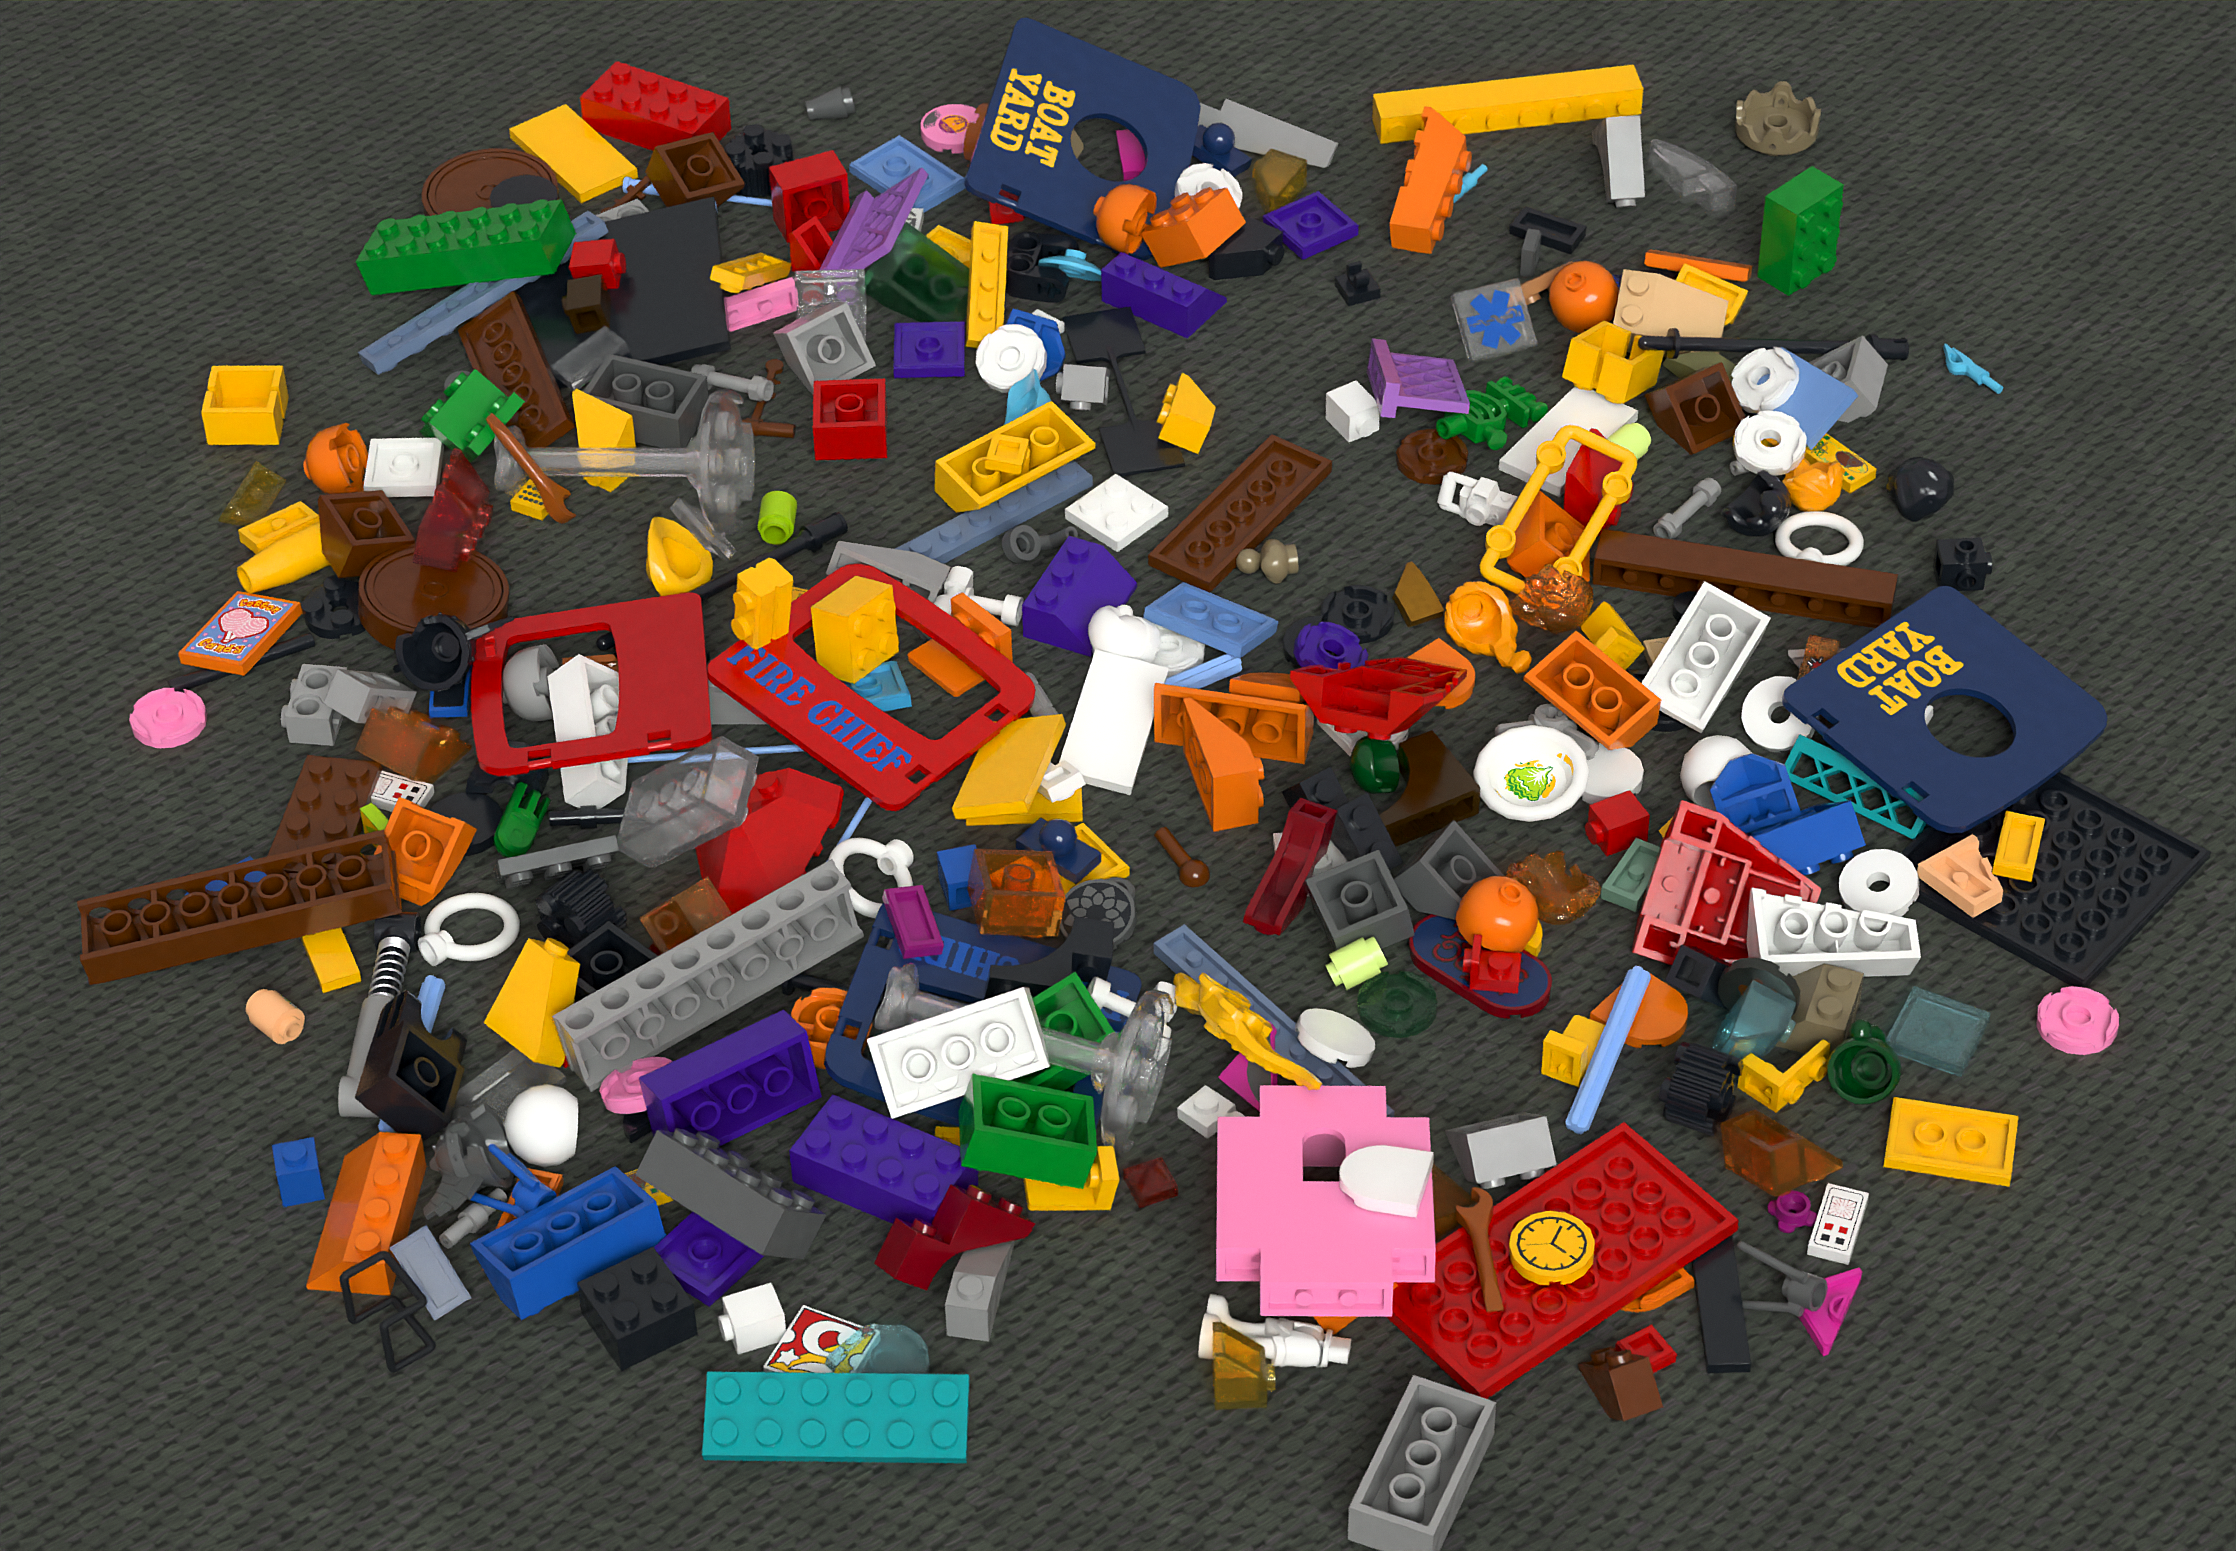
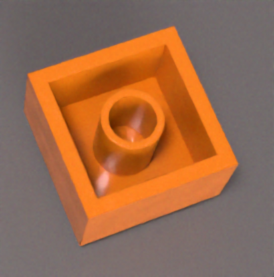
M1208 187L1195 195L1190 196L1189 193H1183L1175 197L1170 202L1172 206L1168 210L1154 215L1150 219L1151 224L1141 234L1157 264L1163 268L1208 257L1241 228L1246 221L1227 187L1212 190L1211 187Z

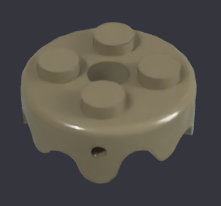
M1780 81L1768 93H1759L1757 90H1752L1748 94L1745 103L1743 100H1737L1735 132L1743 144L1757 152L1769 156L1795 154L1807 149L1816 141L1819 134L1821 109H1816L1815 102L1810 96L1803 101L1796 99L1789 83Z

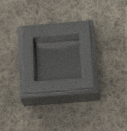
M1528 228L1521 249L1520 276L1532 277L1535 275L1540 259V230Z

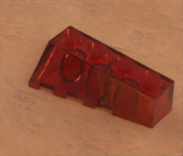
M453 448L450 455V464H446L442 478L446 479L442 480L441 485H437L432 503H429L419 526L413 563L457 573L462 562L469 561L472 550L476 549L479 538H482L484 535L485 527L490 525L494 505L488 504L490 491L460 449Z

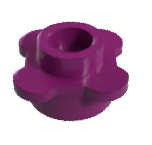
M1786 1191L1780 1194L1777 1200H1772L1768 1204V1213L1776 1217L1779 1222L1778 1229L1784 1233H1792L1795 1228L1804 1225L1813 1226L1817 1219V1214L1810 1211L1811 1203L1809 1198L1798 1191Z

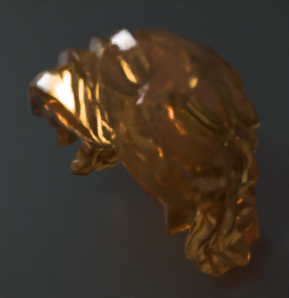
M1546 564L1538 574H1533L1531 578L1526 577L1524 581L1525 588L1520 590L1518 596L1509 601V605L1512 608V614L1517 615L1520 620L1551 633L1559 634L1577 629L1587 621L1594 603L1593 589L1584 578L1564 569L1562 575L1566 579L1565 581L1553 565Z
M1556 850V852H1550L1544 859L1535 853H1531L1523 861L1516 864L1511 863L1506 871V876L1516 879L1533 894L1538 907V919L1553 925H1565L1574 922L1577 918L1583 917L1590 908L1596 905V900L1601 894L1599 882L1593 876L1582 873L1577 864L1570 867L1572 877L1565 873L1566 862L1563 851Z

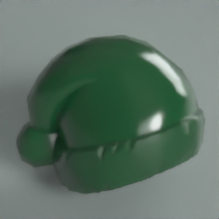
M1857 1019L1851 1023L1849 1029L1851 1038L1841 1042L1828 1058V1080L1833 1090L1845 1100L1856 1105L1872 1104L1885 1099L1894 1091L1901 1077V1062L1894 1049L1887 1044L1885 1033L1877 1025L1863 1019Z

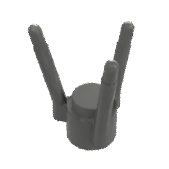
M1743 1241L1738 1242L1737 1246L1740 1250L1787 1275L1783 1282L1782 1294L1788 1298V1303L1743 1300V1309L1788 1312L1801 1317L1805 1309L1814 1312L1822 1306L1826 1298L1828 1286L1825 1279L1800 1271Z

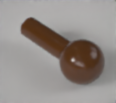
M1162 827L1155 833L1154 837L1179 867V880L1181 883L1188 887H1200L1209 881L1210 871L1208 866L1201 860L1192 859L1167 827Z

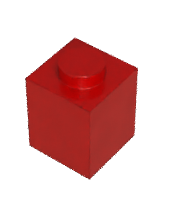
M614 239L574 242L569 269L573 279L602 274L607 289L619 288L621 274L626 272V259L624 253H619Z
M1629 790L1589 805L1588 823L1585 824L1586 835L1593 845L1597 844L1604 854L1609 856L1628 849L1636 838L1648 841L1650 814Z

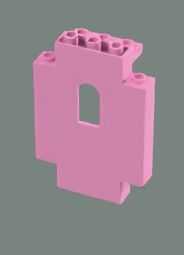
M1260 1085V1117H1218L1216 1281H1260V1316L1392 1317L1393 1282H1435L1436 1246L1432 1170L1417 1217L1414 1218L1360 1208L1354 1204L1353 1198L1341 1191L1339 1182L1303 1181V1166L1340 1167L1344 1159L1354 1151L1376 1145L1431 1152L1429 1118L1387 1117L1386 1086H1321L1318 1090H1308L1306 1086Z

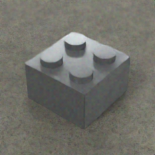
M1379 850L1305 880L1314 911L1334 951L1362 937L1366 940L1374 936L1380 949H1383L1415 935L1408 907Z

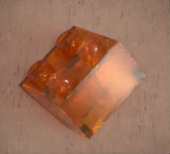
M390 705L388 710L372 708L355 750L412 781L433 784L471 750L472 745L459 739L461 735L459 731L445 725H440L439 728L432 725V717L413 709L409 713L401 708Z
M707 876L641 916L639 920L662 955L726 919L732 913Z
M1755 1109L1720 1123L1725 1168L1774 1197L1787 1195L1799 1186L1811 1181H1820L1828 1174L1843 1168L1842 1160Z

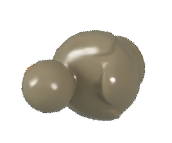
M1270 539L1264 543L1260 553L1253 549H1243L1236 558V566L1241 572L1246 574L1254 573L1261 567L1268 581L1272 584H1279L1288 574L1298 573L1297 549L1295 544L1284 545L1277 539Z

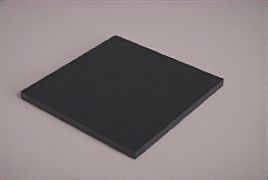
M714 197L605 222L609 232L600 237L599 240L614 239L619 253H624L626 259V272L621 274L619 288L608 289L611 297L610 329L576 334L569 316L565 315L562 296L567 295V280L573 279L569 269L571 256L568 261L558 266L554 274L541 275L536 281L526 283L517 289V295L522 299L559 388L590 382L608 354L657 365H665L731 349L726 291L720 288L719 282L710 280L713 266L723 263L718 211Z
M2058 772L2013 805L1966 832L1946 833L1936 830L1929 825L1901 852L1913 863L1917 871L1918 864L1973 834L1979 840L1978 850L1982 858H1988L1993 870L2006 811L2044 818L2045 822L2032 881L2028 882L1994 875L1998 878L2003 888L2002 901L1999 904L1972 918L1920 878L1919 896L1916 901L2068 985L2087 988L2211 855V852L2061 772ZM1881 881V882L1885 883V884L1888 885V886L1890 885V884H1889L1888 882H1886V881Z

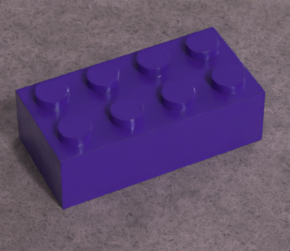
M785 1010L779 1011L639 1077L653 1137L657 1130L674 1132L676 1128H680L694 1135L698 1131L705 1132L720 1141L719 1146L822 1097L807 1031Z
M835 1095L829 1098L789 1150L792 1182L892 1224L896 1218L909 1223H913L915 1218H919L931 1224L951 1184L967 1190L969 1184L979 1185L978 1170L961 1166L960 1146Z

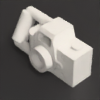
M1448 472L1447 475L1443 476L1437 503H1439L1441 509L1459 514L1475 526H1481L1485 523L1497 526L1503 524L1507 513L1511 511L1518 496L1500 491L1496 481L1484 477L1477 480L1455 472ZM1457 483L1464 485L1460 490L1459 505L1452 503Z

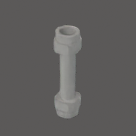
M695 364L691 369L692 373L707 376L708 390L712 386L748 393L750 400L759 402L762 400L769 401L773 395V382L762 376L754 375L750 380L716 372L715 367L708 364Z
M1705 478L1693 487V495L1673 514L1665 513L1658 519V523L1653 527L1655 536L1674 540L1682 533V524L1703 505L1709 507L1717 500V497L1721 494L1719 483L1712 478Z

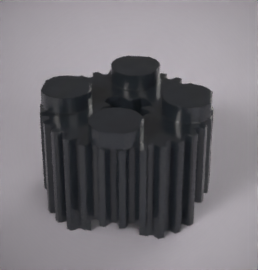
M759 124L747 125L744 127L743 132L740 133V136H734L735 139H730V143H727L725 146L726 154L745 183L744 187L736 195L758 198L759 195L765 197L767 194L771 196L769 167L793 161V147L790 136L778 134L777 131L772 132L770 129L765 131Z
M589 869L584 874L581 871H569L536 898V905L539 908L537 911L541 914L540 919L542 920L537 924L539 932L545 940L547 938L555 939L566 945L569 950L607 921H610L622 930L627 926L625 923L627 921L625 917L626 912L623 911L621 905L616 909L614 908L615 903L611 902V897L605 893L609 886L605 883V879H601L598 873L594 874L592 869Z
M1682 1042L1675 1054L1674 1064L1677 1066L1676 1071L1673 1073V1079L1666 1077L1660 1088L1659 1101L1665 1103L1663 1116L1669 1122L1714 1137L1715 1133H1717L1715 1125L1718 1122L1724 1124L1728 1122L1732 1109L1735 1107L1737 1096L1733 1095L1734 1074L1742 1075L1743 1061L1741 1058L1694 1042L1693 1044Z

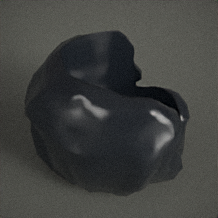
M1913 457L1907 459L1889 473L1886 485L1887 493L1894 499L1899 512L1904 518L1917 522L1936 513L1954 495V477L1951 472L1947 471L1940 463L1933 459Z
M1765 470L1759 471L1744 493L1722 509V516L1727 519L1729 527L1738 533L1759 537L1768 535L1775 531L1788 516L1791 509L1790 492L1787 486L1776 476L1769 474Z

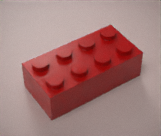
M618 61L580 96L582 118L596 132L654 151L656 146L711 132L720 141L731 130L729 98Z

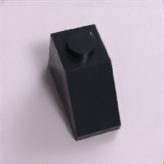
M1248 217L1245 220L1246 223L1209 255V278L1222 280L1264 275L1271 267L1279 265L1284 257L1283 231Z

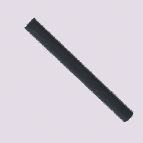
M311 632L274 644L253 667L315 647V641ZM204 668L168 680L169 688H174L175 692H183L184 689L189 690L233 674Z

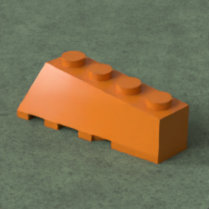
M1424 106L1421 116L1424 121V131L1417 130L1414 139V145H1416L1414 160L1408 159L1405 169L1404 187L1400 186L1389 225L1392 248L1432 254L1436 241L1442 240L1445 218H1450L1452 215L1453 198L1455 194L1459 195L1461 192L1462 175L1464 171L1468 172L1470 169L1472 154L1471 151H1467L1466 136L1432 107Z

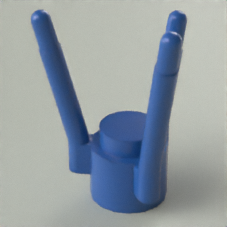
M490 1144L488 1150L519 1179L512 1191L515 1205L476 1192L470 1201L512 1214L518 1218L556 1198L557 1194L539 1181L512 1153L505 1154L495 1144Z

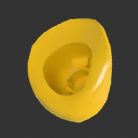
M663 517L652 518L648 532L646 572L656 591L661 596L687 593L709 582L713 573V560L707 545L699 537L675 521Z

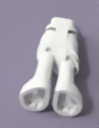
M1210 1294L1207 1312L1204 1314L1201 1327L1199 1358L1219 1360L1263 1357L1271 1359V1366H1316L1320 1368L1327 1367L1328 1361L1347 1364L1351 1339L1333 1336L1332 1329H1327L1325 1334L1321 1326L1284 1318L1275 1319L1267 1317L1265 1323L1243 1322L1230 1316L1228 1303L1224 1296Z

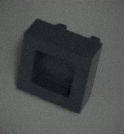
M1361 261L1347 264V274L1335 276V287L1348 306L1380 298L1381 288L1368 269H1362Z

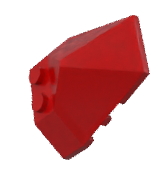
M1405 657L1365 660V666L1362 665L1351 669V663L1342 662L1338 663L1337 669L1323 667V665H1310L1290 670L1291 681L1320 723L1334 725V730L1341 733H1356L1357 730L1368 732L1367 737L1376 740H1389L1392 734L1406 731L1467 677V669Z
M792 768L765 772L718 784L700 819L695 842V850L713 925L806 874L805 868L812 856L818 857L823 849L821 840L828 827L829 829H834L839 821L844 790L841 786Z
M1681 800L1662 840L1638 914L1632 953L1672 965L1681 945L1698 947L1732 964L1740 958H1749L1747 931L1751 888L1766 890V894L1784 897L1786 894L1802 897V901L1816 904L1821 888L1783 859H1779L1763 847L1751 835H1747L1731 823L1720 812Z

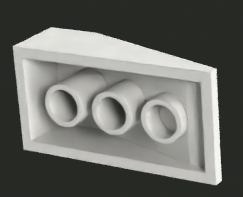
M1704 581L1642 681L1646 688L1661 699L1660 711L1702 733L1761 641L1771 617Z

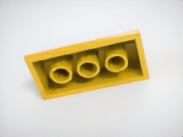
M1050 401L936 460L934 491L956 513L979 510L1095 449V442ZM993 433L1029 439V450L1021 475L985 469L986 456Z

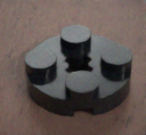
M337 575L327 577L322 585L309 592L301 603L302 614L307 628L313 634L327 639H340L339 635L352 633V636L364 632L365 628L358 614L359 582L345 580V578H338ZM336 607H346V609H340L335 612L333 611V609Z

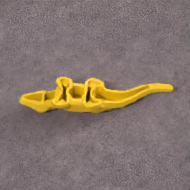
M1182 972L1175 974L1173 984L1176 985L1175 1005L1186 1009L1191 1014L1202 1015L1206 1019L1204 1027L1211 1034L1221 1040L1226 1039L1232 1045L1231 1048L1233 1050L1239 1051L1248 1061L1258 1064L1266 1071H1271L1273 1074H1281L1282 1077L1288 1080H1294L1298 1086H1306L1308 1090L1320 1089L1322 1082L1315 1075L1302 1066L1277 1054L1272 1049L1267 1040L1273 1029L1270 1022L1250 1010L1251 1002L1240 992L1226 988L1203 972L1199 976L1200 984Z

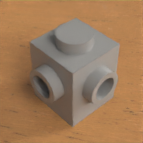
M1064 364L1063 373H1057L1056 394H1061V400L1065 403H1070L1069 409L1091 411V405L1107 406L1110 370L1106 367Z

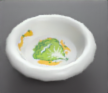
M1529 725L1511 728L1492 738L1478 754L1473 777L1480 786V797L1489 809L1508 819L1533 822L1551 819L1572 808L1585 792L1590 771L1585 752L1572 737L1555 728Z

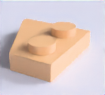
M1973 834L1918 864L1917 868L1918 878L1972 918L1999 904L2002 901L2003 888L1998 878L1992 874V866L1988 858H1982L1978 850L1979 840Z

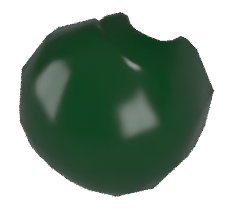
M1367 736L1358 740L1351 752L1349 765L1355 783L1362 790L1371 794L1394 792L1399 785L1400 772L1398 757L1391 741L1371 739Z

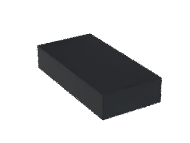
M1524 206L1510 224L1509 234L1525 239L1528 228L1540 230L1541 245L1571 255L1585 238L1587 226Z

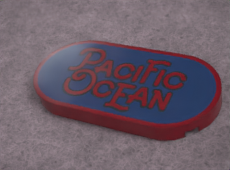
M1431 914L1418 921L1413 927L1415 935L1409 937L1410 957L1413 964L1420 971L1488 1014L1510 1019V1015L1521 1014V1018L1540 1012L1549 1002L1552 986L1551 973L1541 960L1525 950L1520 952L1522 953L1518 994L1471 990L1470 973L1463 972V959L1465 948L1472 949L1473 946L1459 932L1456 920Z

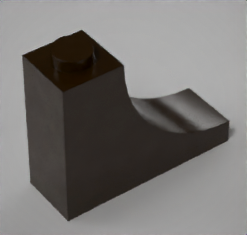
M1433 730L1399 743V772L1402 774L1407 787L1393 806L1379 814L1395 847L1442 829L1453 820L1457 823L1479 814L1480 786Z

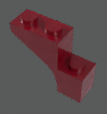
M1300 798L1289 810L1277 850L1247 906L1243 923L1254 926L1255 930L1260 933L1280 936L1304 909L1308 895L1305 880L1312 877L1315 865L1327 853L1338 810Z
M951 1184L931 1224L919 1218H915L913 1223L899 1218L895 1219L874 1264L894 1279L927 1291L938 1270L954 1255L967 1250L1026 1238L1031 1233L1035 1223L1021 1214L1024 1209L1023 1206L1008 1198L1001 1197L999 1202L991 1200L992 1194L977 1186L969 1184L967 1190Z

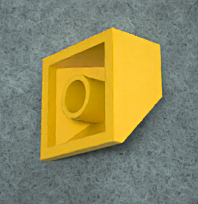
M576 389L572 392L583 479L592 486H599L612 492L638 470L633 417L610 404Z

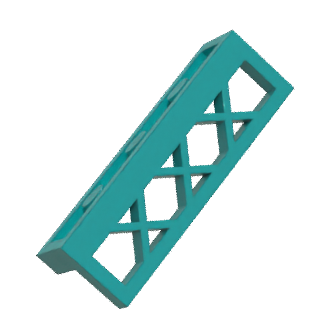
M1799 734L1785 762L1792 783L1833 802L1849 801L1846 798L1855 796L1857 804L1852 802L1856 813L1913 840L1923 832L1926 823L1919 817H1917L1912 829L1899 824L1895 809L1905 806L1906 804L1899 799V801L1892 803L1890 797L1892 795L1841 753ZM1802 754L1814 759L1818 770L1817 774L1804 779L1792 774ZM1822 764L1831 767V769L1824 771ZM1840 772L1848 775L1852 789L1840 794L1832 793L1827 777ZM1821 780L1823 788L1813 784V782ZM1856 780L1861 781L1865 784L1858 787ZM1910 787L1905 790L1918 802L1924 799ZM1873 788L1882 791L1886 805L1874 810L1866 809L1861 793ZM1889 812L1891 820L1881 816L1880 814Z

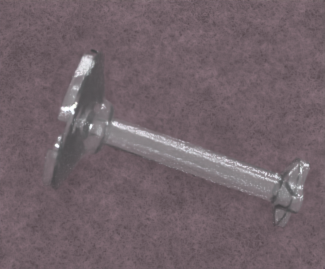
M718 389L709 395L701 413L697 435L690 440L687 448L527 447L521 429L515 425L508 427L548 477H687L691 486L697 489L703 517L712 532L719 536H733L743 527L744 520H735L742 502L752 500L755 476L754 436L751 423H742L740 410L737 404H744L741 395L732 389ZM495 435L494 449L497 458V468L494 477L495 488L497 491H504L507 496L513 498L525 485L528 475Z
M906 963L902 968L893 966L888 975L885 997L876 1014L875 1028L882 1030L884 1034L908 1026L910 1023L914 1024L968 1005L921 992L918 969L915 964ZM1156 989L1146 991L1135 1004L1120 1031L1108 1034L1100 1043L1040 1026L1049 1063L1091 1075L1094 1089L1101 1094V1140L1105 1146H1114V1152L1117 1153L1130 1151L1135 1144L1134 1141L1127 1140L1137 1121L1147 1124L1164 1080L1172 1044L1171 1038L1163 1036L1164 1013L1174 1014V1003L1167 992Z

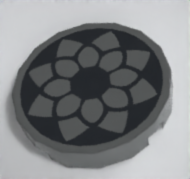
M1105 879L1087 880L1072 887L1062 898L1057 910L1058 927L1065 940L1071 932L1075 916L1114 922L1113 950L1117 949L1116 945L1122 943L1124 939L1126 942L1132 936L1137 923L1135 903L1128 890L1117 882Z

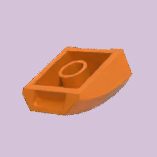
M399 797L384 831L392 851L396 853L400 897L420 906L433 900L457 869L477 829L464 821L453 817L450 819ZM377 846L374 855L382 852V846Z

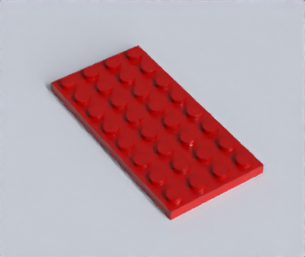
M1623 1122L1493 1207V1217L1489 1224L1488 1236L1504 1311L1486 1312L1473 1244L1464 1227H1461L1435 1244V1282H1396L1398 1287L1393 1290L1392 1317L1387 1318L1467 1393L1487 1399L1738 1231V1219ZM1545 1211L1565 1212L1579 1218L1590 1228L1595 1241L1593 1264L1587 1273L1576 1281L1561 1285V1281L1549 1282V1286L1539 1285L1523 1278L1513 1268L1509 1252L1511 1232L1521 1220L1532 1214Z

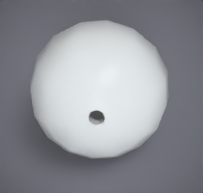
M1716 735L1699 740L1685 754L1680 778L1686 795L1695 804L1717 811L1710 787L1729 760L1751 754L1752 752L1739 740L1729 736Z
M549 1084L532 1086L518 1094L508 1107L505 1118L506 1140L514 1153L530 1164L543 1167L562 1164L574 1156L578 1132L577 1098L564 1088Z

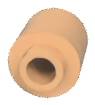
M258 990L249 998L246 1004V1013L249 1016L250 1022L275 1043L285 1044L296 1039L301 1034L305 1022L303 1012L277 991Z

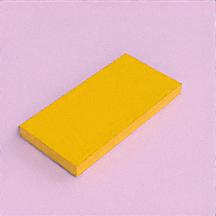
M566 104L509 129L510 138L526 153L532 154L547 163L554 171L557 182L580 203L623 185L625 177L638 178L637 168Z
M1063 714L1020 718L1012 721L996 737L981 747L953 804L952 811L955 819L1028 813L1065 729L1066 723Z

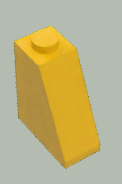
M528 938L484 1024L533 1062L561 1068L565 1054L552 1016L574 1004L580 963L567 954L569 948L555 939L547 938L543 942Z

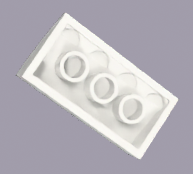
M1022 987L867 1039L892 1119L964 1096L972 1073L1012 1080L1050 1067L1030 990L1027 987Z

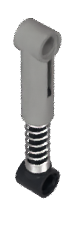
M402 912L375 919L374 942L377 958L375 960L374 974L372 975L368 998L361 1005L347 1075L342 1076L339 1084L338 1108L341 1117L379 1118L357 1101L355 1095L380 1013L386 1003L397 996V993L400 994L409 955L411 952L419 951L418 940L421 938V917L418 912Z

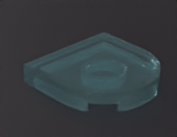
M876 1323L868 1324L851 1335L829 1354L825 1361V1365L834 1373L929 1374L930 1369L927 1345L915 1331L901 1324H897V1326L877 1325Z

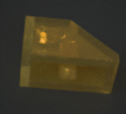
M1271 148L1262 159L1256 161L1252 177L1255 179V194L1265 214L1292 203L1307 186L1306 159Z
M1212 1322V1376L1215 1410L1266 1408L1267 1391H1275L1274 1364L1266 1365L1265 1347L1222 1322Z

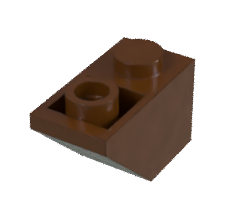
M1614 1346L1591 1352V1360L1578 1364L1581 1374L1609 1418L1626 1421L1663 1407L1649 1357L1632 1354L1631 1350L1617 1351Z

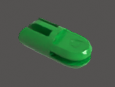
M522 782L516 784L494 834L496 850L506 858L527 853L533 844L551 802L550 798L545 797L535 810L541 793L532 789L520 807H518L527 788V784Z

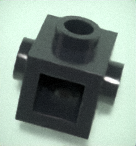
M1981 537L1938 539L1936 541L1933 569L1938 587L1949 586L1957 591L1984 590L1986 575L1992 573V557L1990 552H1985Z

